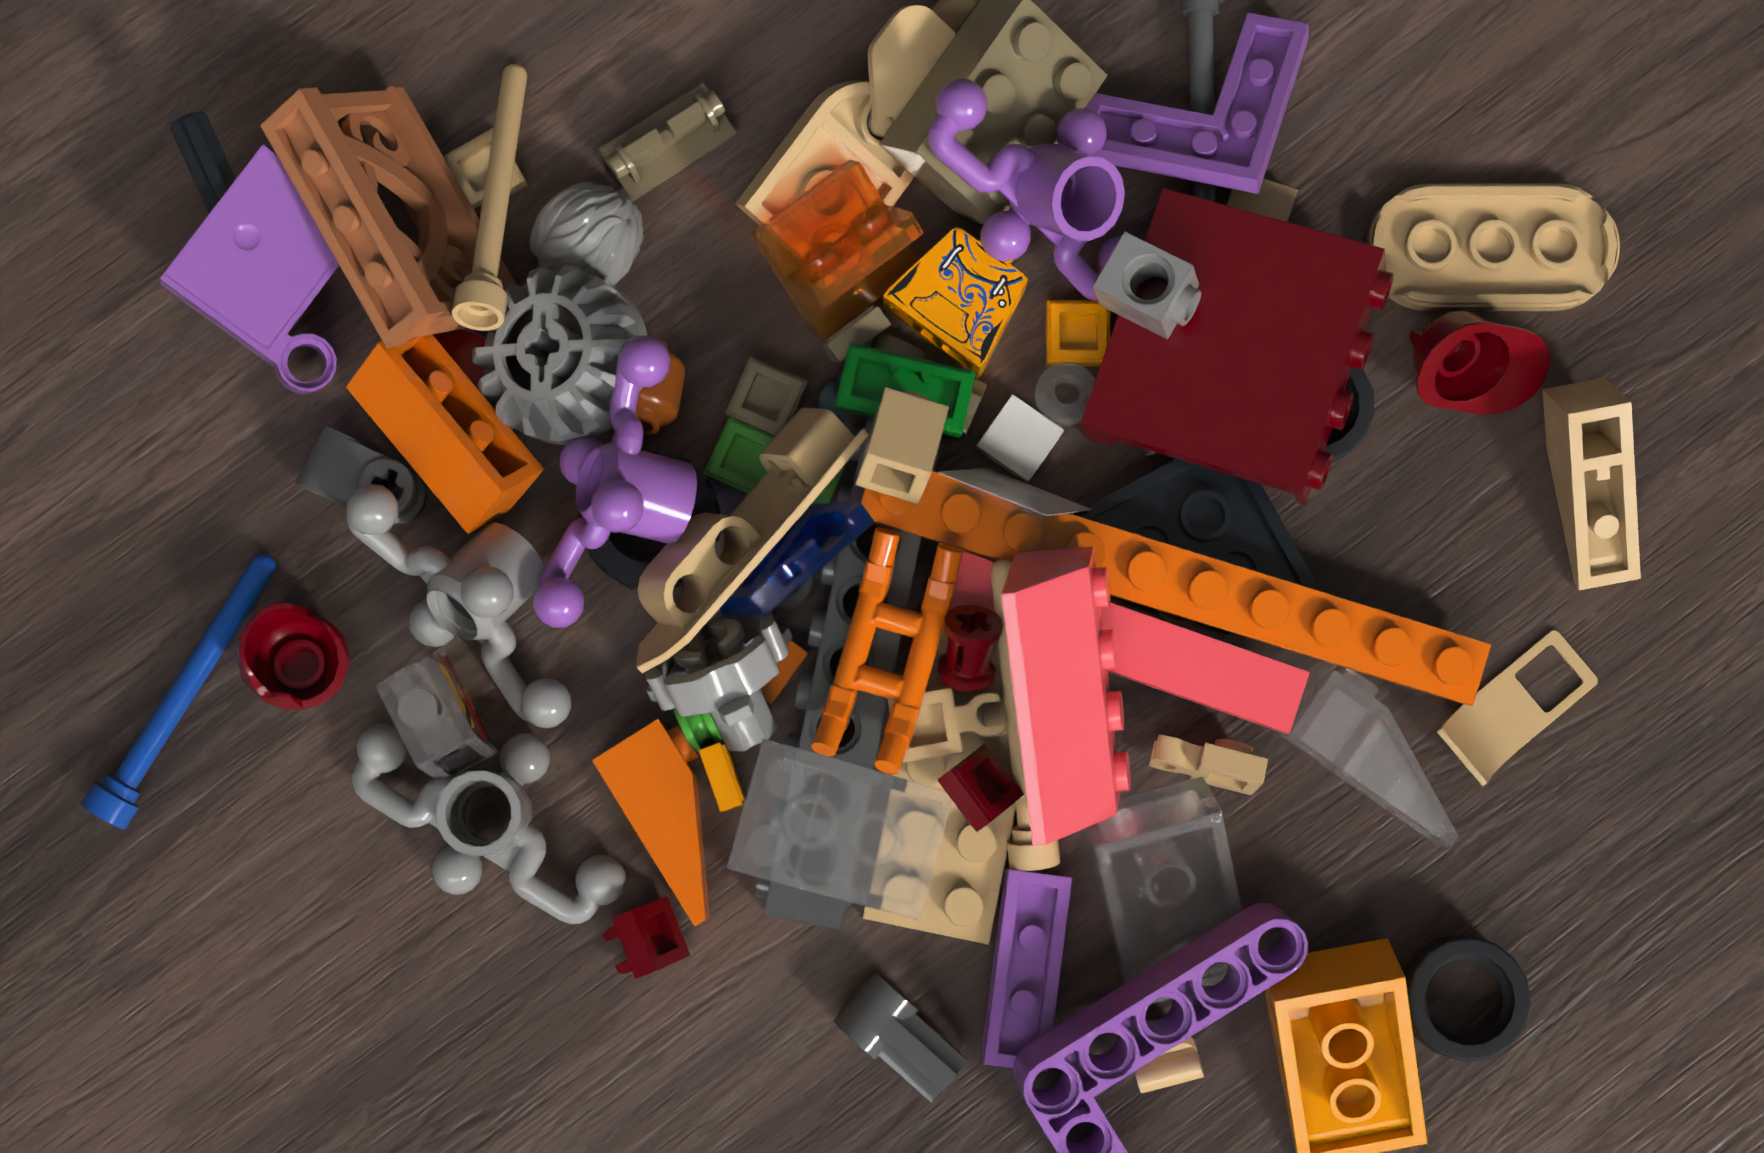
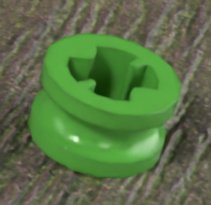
M673 708L687 741L696 753L702 749V744L706 740H714L716 743L723 741L710 712L682 717L678 714L676 708Z

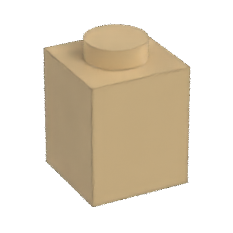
M885 387L873 420L855 485L918 504L933 469L949 407L932 402L929 398L917 392H900Z

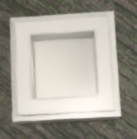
M1012 394L976 445V449L1028 484L1063 434L1064 429Z

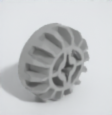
M566 265L560 271L555 272L543 267L529 271L526 278L527 283L523 286L508 283L503 288L507 294L504 323L499 328L488 331L484 347L473 349L472 362L482 368L484 377L480 378L477 384V389L488 402L494 405L496 408L495 414L503 424H507L509 427L527 436L558 445H566L567 442L580 437L597 438L613 428L610 419V404L613 387L615 388V374L619 351L626 341L635 336L648 335L643 318L634 303L624 292L595 275L577 267ZM533 308V321L523 328L516 344H507L508 335L512 327L515 326L524 313ZM517 355V360L521 367L531 374L530 391L521 387L513 379L508 370L505 356Z

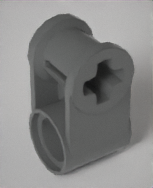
M322 426L295 482L297 485L345 507L353 491L362 485L385 486L387 484L393 487L398 485L403 489V493L399 500H397L398 517L394 523L395 525L406 524L418 518L424 510L427 500L424 483L420 477L411 472L407 467L392 458L376 452L370 446L327 426Z

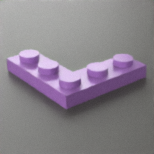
M1247 13L1213 115L1095 93L1087 108L1099 114L1107 127V139L1103 148L1096 156L1103 157L1119 167L1259 194L1309 39L1308 23Z

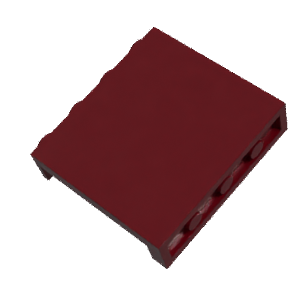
M1163 188L1144 241L1193 265L1199 282L1197 289L1201 291L1199 304L1185 326L1177 323L1168 340L1118 315L1080 426L1091 441L1113 447L1114 441L1117 440L1292 493L1297 503L1306 505L1311 489L1321 491L1326 483L1333 459V453L1325 451L1332 428L1342 430L1347 421L1353 401V393L1345 391L1352 368L1363 370L1367 362L1374 333L1365 330L1372 309L1383 310L1391 291L1394 273L1386 271L1385 249ZM1161 278L1147 279L1138 287L1136 296L1144 300L1156 299L1165 292L1168 282Z

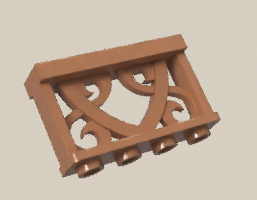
M396 85L389 86L383 91L321 94L318 88H299L260 126L386 348L404 345L411 338L466 328L454 320L452 308L456 287L472 272L480 220L404 87ZM361 131L367 140L366 144L363 141ZM377 182L400 198L419 231L418 246L406 234L397 229L377 193ZM500 256L497 278L502 282V289L508 283L517 285Z

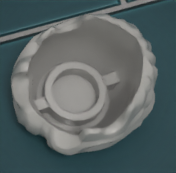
M580 182L566 187L540 210L530 235V249L538 259L537 267H543L555 272L560 271L565 265L573 266L615 286L628 273L635 257L640 251L644 237L642 214L637 206L632 203V199L629 196L621 193L620 190H614L611 186Z

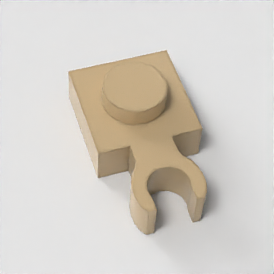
M952 688L925 692L916 729L902 763L963 753L960 738L962 733L973 732L983 737H993L1003 733L1005 730L1004 724L985 727L977 719L978 709L986 703L1000 702V696L996 693H984L973 698L967 705L955 707ZM888 699L890 712L893 706V702L895 703V700Z
M1158 735L1157 741H1154L1149 766L1168 772L1190 775V780L1252 795L1264 782L1268 758L1252 755L1253 748L1250 745L1235 740L1216 739L1214 745L1205 743L1203 746H1198L1175 737Z

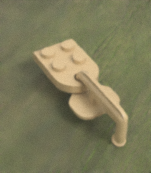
M939 0L932 10L921 5H908L894 12L869 45V82L859 80L841 82L829 87L817 96L735 203L821 281L831 285L836 283L912 181L914 175L884 150L879 143L979 0Z

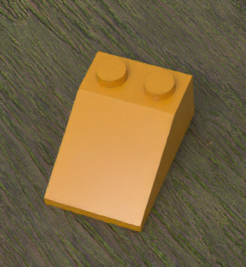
M1388 938L1307 953L1303 964L1296 971L1265 990L1268 1016L1296 1153H1380L1427 1144L1406 979Z

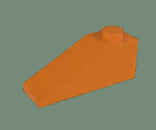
M657 719L599 755L592 762L695 927L710 918L697 775L690 765V762L699 756L687 741L679 724L669 730L664 721Z

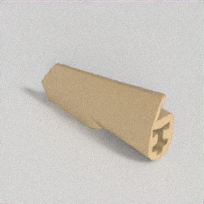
M818 408L799 409L760 453L759 460L767 473L729 516L707 512L693 516L680 538L672 544H666L645 568L639 578V600L644 609L657 622L654 628L639 643L636 668L642 674L669 659L695 637L865 443L870 435L865 428L854 437L832 411ZM723 531L725 546L722 553L717 556L715 541L718 534ZM682 578L684 584L683 596L675 605L672 595L673 588L677 580Z

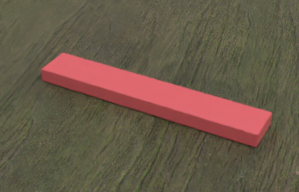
M963 551L950 610L961 605H978L994 611L990 571L995 562ZM1111 602L1110 606L1101 607L1103 630L1114 629L1117 646V669H1108V672L1266 728L1290 734L1310 672Z

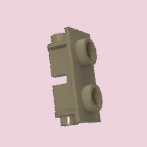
M702 83L598 150L633 202L737 136V132L725 116L724 112L726 111L713 90L709 92L705 84Z

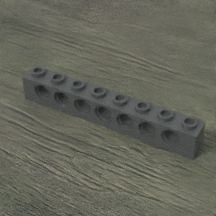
M867 417L866 424L854 422L852 428L853 436L856 437L863 428L870 434L874 418ZM943 434L941 435V439H940V442H939L937 454H936L935 461H934V465H933V469H932V471H934V472H935V470H936V465H937V460H938V455H939V450H940V445H941V441H942V436H943ZM868 439L850 459L858 462L853 486L841 484L834 521L845 523L840 548L828 546L824 561L821 583L832 585L827 610L815 608L808 646L818 647V656L814 673L803 670L801 673L795 708L806 710L801 736L789 733L781 771L793 773L788 799L776 796L768 830L769 835L779 836L774 862L762 860L755 892V898L766 900L764 915L841 930L888 698L858 690L857 700L851 716L855 725V733L852 740L847 745L838 748L836 755L833 757L818 754L812 749L811 745L821 720V713L827 700L830 686L833 685L834 677L830 672V665L835 655L843 651L852 620L845 613L843 603L849 592L860 588L865 564L868 560V557L864 556L857 548L856 540L859 534L864 529L872 526L888 528L900 533L892 580L884 603L905 609L908 606L922 538L856 517L865 488L855 484ZM876 628L867 657L868 666L894 673L901 634ZM819 774L833 776L838 780L842 789L840 802L835 808L827 812L813 810L807 804L804 797L807 782ZM805 837L819 839L828 850L829 857L826 867L815 875H805L799 872L791 860V852L794 845Z

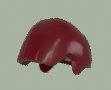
M291 603L271 604L256 613L243 629L237 649V661L242 680L263 701L281 709L304 710L316 707L329 700L342 688L350 665L348 647L344 635L333 623L313 611Z

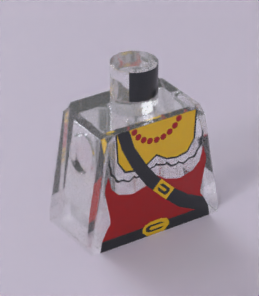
M441 646L387 674L375 684L414 763L433 779L438 776L454 777L497 754L444 647ZM460 749V750L457 751L456 753H454V754H452V755H450V756L444 757L445 755H447V754H449V753H451V752H453V751H455V750Z

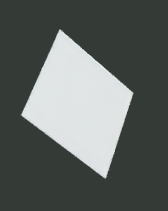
M989 468L938 471L940 474L1045 516L1092 510Z

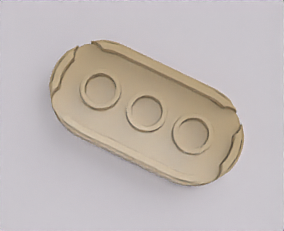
M1557 183L1415 185L1406 188L1383 205L1373 218L1365 241L1366 244L1385 249L1386 271L1394 273L1389 298L1404 307L1419 311H1562L1571 309L1585 303L1601 290L1615 271L1620 253L1618 230L1607 210H1602L1596 202L1591 200L1593 196L1582 189L1572 185Z

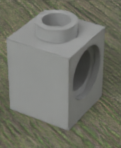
M1125 231L1092 287L1102 307L1167 340L1177 323L1185 326L1189 322L1201 298V291L1197 289L1199 282L1192 264ZM1161 278L1168 282L1165 292L1156 299L1144 300L1136 296L1138 287L1147 279Z

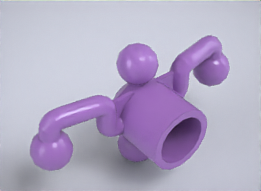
M959 78L946 83L940 89L936 98L937 116L933 120L928 134L930 149L940 161L970 187L979 192L986 193L998 190L1011 204L1009 211L993 213L985 220L980 233L981 245L986 253L997 261L1018 259L1026 252L1031 242V229L1029 225L1035 226L1055 245L1053 258L1058 270L1084 297L1089 300H1098L1092 287L1122 236L1110 238L1101 246L1097 255V268L1099 270L1097 273L1078 253L1087 241L1103 236L1115 225L1123 209L1125 196L1122 176L1115 165L1103 157L1096 156L1103 148L1107 139V127L1102 117L1089 108L1070 110L1061 118L1057 126L1058 144L1042 143L1031 148L1023 144H1010L1002 147L989 164L985 165L954 136L958 131L974 129L983 121L987 112V96L982 87L970 79Z
M637 335L626 341L619 351L615 374V388L613 387L610 404V419L615 430L612 441L603 444L592 437H580L567 442L560 453V468L563 476L569 482L577 485L576 505L582 517L575 519L565 531L540 577L538 588L534 593L533 608L536 616L541 622L553 628H565L573 624L583 612L584 596L582 589L568 578L585 548L596 549L601 547L607 541L611 532H622L672 544L683 534L691 518L697 490V477L693 464L640 450L643 442V427L641 421L636 417L640 387H652L662 382L670 370L668 348L661 340L653 336Z

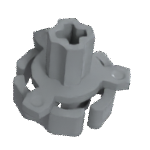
M737 600L725 602L706 623L713 638L705 640L700 630L687 645L669 659L646 671L645 678L649 684L647 693L651 701H657L662 710L667 711L676 708L678 714L682 717L710 712L728 750L746 751L756 744L767 742L778 729L760 688L779 673L780 670L776 662L787 657L789 650L786 645L793 637L788 627L776 624L769 608L747 605L745 601Z

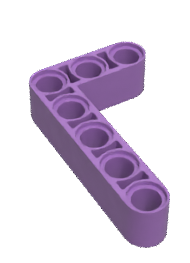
M1257 903L1249 906L1027 1044L1018 1053L1014 1061L1013 1075L1028 1107L1056 1152L1128 1153L1094 1097L1296 971L1303 964L1307 955L1308 942L1304 931L1284 911L1275 905ZM1273 927H1282V938L1279 944L1269 951H1258V942L1261 935ZM1217 962L1228 963L1227 973L1219 983L1212 986L1202 985V976L1210 965ZM1161 997L1172 998V1007L1167 1015L1158 1020L1145 1019L1147 1008L1154 1000ZM1103 1033L1117 1034V1041L1109 1052L1102 1055L1089 1053V1047L1098 1035ZM1047 1068L1062 1070L1059 1081L1053 1087L1048 1089L1032 1087L1036 1075ZM1081 1122L1094 1123L1091 1135L1080 1142L1066 1140L1069 1130L1074 1125Z

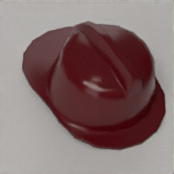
M1464 310L1448 312L1438 317L1426 328H1413L1409 334V339L1414 346L1413 360L1414 368L1417 372V394L1426 405L1440 409H1452L1480 415L1501 414L1515 409L1535 395L1545 382L1551 365L1549 348L1538 334L1524 328L1493 323L1477 314Z

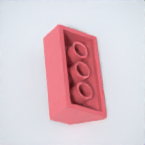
M1094 546L1015 553L1001 593L1033 846L1047 845L1117 815L1121 791H1129L1131 789L1128 752H1117L1115 731L1124 730L1121 691L1110 692L1108 669H1117L1116 637L1114 629L1103 630L1101 607L1110 606L1109 575L1107 567L1096 568Z

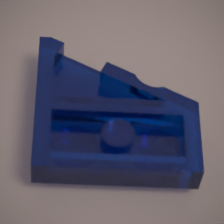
M861 502L811 504L724 602L719 611L723 615L768 614L866 531L873 523V518Z

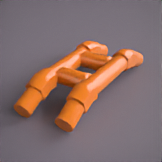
M877 527L874 531L869 558L866 561L859 588V597L833 685L830 686L827 700L821 713V721L811 747L815 752L823 756L833 757L836 755L844 730H847L858 690L895 700L874 762V766L878 770L892 775L899 773L906 750L910 746L916 729L920 707L944 628V618L952 605L963 550L947 544H939L937 546L931 576L928 579L921 606L922 611L919 613L884 603L892 580L900 533L892 529ZM876 628L913 638L903 675L865 665Z

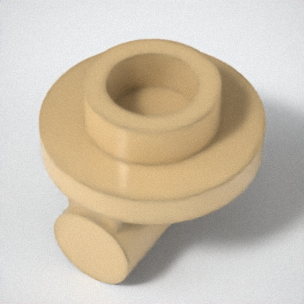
M1189 1037L1135 1071L1141 1094L1204 1077L1195 1040L1192 1037Z

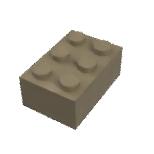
M980 0L879 145L959 217L966 221L984 225L985 220L993 213L1009 211L1011 204L998 190L986 193L979 192L970 187L940 161L930 149L928 134L929 128L937 116L936 98L940 89L949 81L959 78L970 79L982 87L987 96V112L983 121L974 129L958 131L954 137L985 165H988L1002 147L1010 144H1023L1028 148L1042 143L1058 144L1057 126L1061 118L1070 110L1085 108L1108 75L1032 0Z

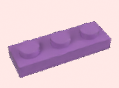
M1005 868L980 1062L984 1065L1013 1068L1018 1053L1027 1044L1053 1029L1072 885L1071 877ZM1048 1068L1041 1072H1048Z

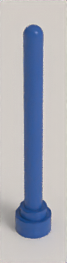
M260 553L251 560L114 776L106 774L101 783L94 781L80 803L89 812L120 829L126 830L140 808L135 804L141 794L136 788L276 570V561L271 555Z

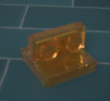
M851 159L750 232L814 336L825 339L884 295L889 287L918 262L909 244L924 234L912 212L886 205L883 202L861 162Z

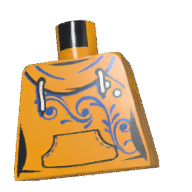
M955 227L888 288L883 295V309L965 370L976 372L975 377L978 379L987 366L1025 292L1028 278L1011 265L1013 260H995L986 253L981 245V241H978L962 228Z

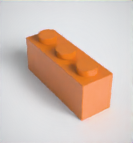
M433 335L411 338L404 345L386 348L383 341L379 342L346 386L348 391L467 534L508 512L544 470L507 424H503L496 416V410Z

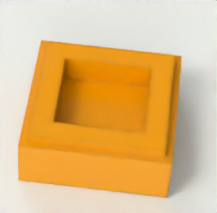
M1047 300L1046 366L1100 367L1110 340V310L1102 307L1099 301Z
M717 743L698 750L720 812L745 805L744 801L747 799L727 746Z

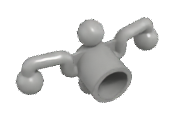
M373 484L362 485L355 489L346 504V517L350 531L394 568L407 575L420 576L427 583V598L418 602L409 616V629L415 640L424 646L432 647L444 646L452 641L454 636L466 641L478 640L482 644L481 659L483 665L517 716L529 721L536 727L542 728L556 727L564 722L571 710V695L566 686L558 680L550 678L536 679L527 686L508 657L516 648V637L506 620L535 593L540 577L545 569L541 557L533 546L518 532L506 525L494 522L485 524L450 559L442 551L429 545L413 550L389 531L398 517V502L393 493L382 485Z
M382 722L368 726L360 734L357 742L359 761L352 774V786L356 795L362 801L401 825L415 828L429 823L439 829L443 839L449 845L442 848L435 856L432 863V877L436 885L444 892L460 895L473 890L479 883L483 873L480 856H484L509 872V883L517 895L568 924H581L589 920L600 906L615 902L623 894L626 885L625 871L615 858L607 855L589 857L578 867L575 875V886L578 894L575 898L570 897L535 876L546 854V841L542 832L531 824L532 803L523 785L539 780L547 772L550 764V752L546 743L538 736L530 733H521L509 738L502 746L499 755L501 773L468 771L455 778L438 776L429 780L424 785L413 802L378 780L381 773H388L398 768L404 761L407 753V740L403 732L395 725ZM485 787L501 789L506 794L511 805V820L507 831L498 840L486 841L476 837L469 830L465 822V807L468 799L476 791Z

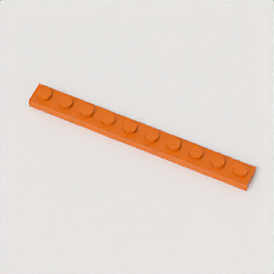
M934 471L931 472L918 504L865 488L856 516L939 543L952 545L991 559L1008 560L1010 562L1013 561L1017 552L1094 546L1096 568L1107 567L1111 596L1464 705L1473 706L1491 648V644L1076 515L1066 513L1045 516Z

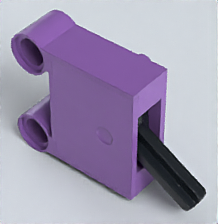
M199 111L176 119L171 123L170 130L209 215L160 277V285L274 367L279 381L286 389L297 394H310L319 391L332 380L336 371L337 358L333 348L325 339L315 334H300L291 337L288 335V332L338 268L339 264L274 152L262 145L236 179L208 116L203 111ZM299 347H309L316 350L323 361V371L317 380L302 382L290 373L287 362L292 350Z

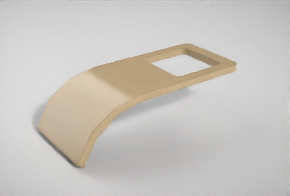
M1550 631L1482 687L1476 694L1473 706L1462 704L1441 724L1437 733L1483 787L1511 756L1595 687L1598 679L1558 631ZM1550 645L1580 678L1581 684L1550 711L1544 712L1516 679L1515 674Z

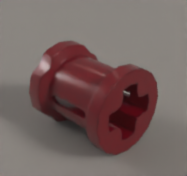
M978 605L956 606L947 612L944 618V632L948 636L947 650L939 659L937 671L944 684L960 691L984 690L992 685L996 674V668L991 660L993 645L999 641L1003 630L1002 619L997 613Z

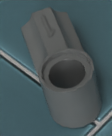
M875 971L833 1019V1022L874 1059L881 1057L926 1099L932 1102L951 1083L968 1060L940 1032L934 1030L916 1014L919 1009L907 997Z

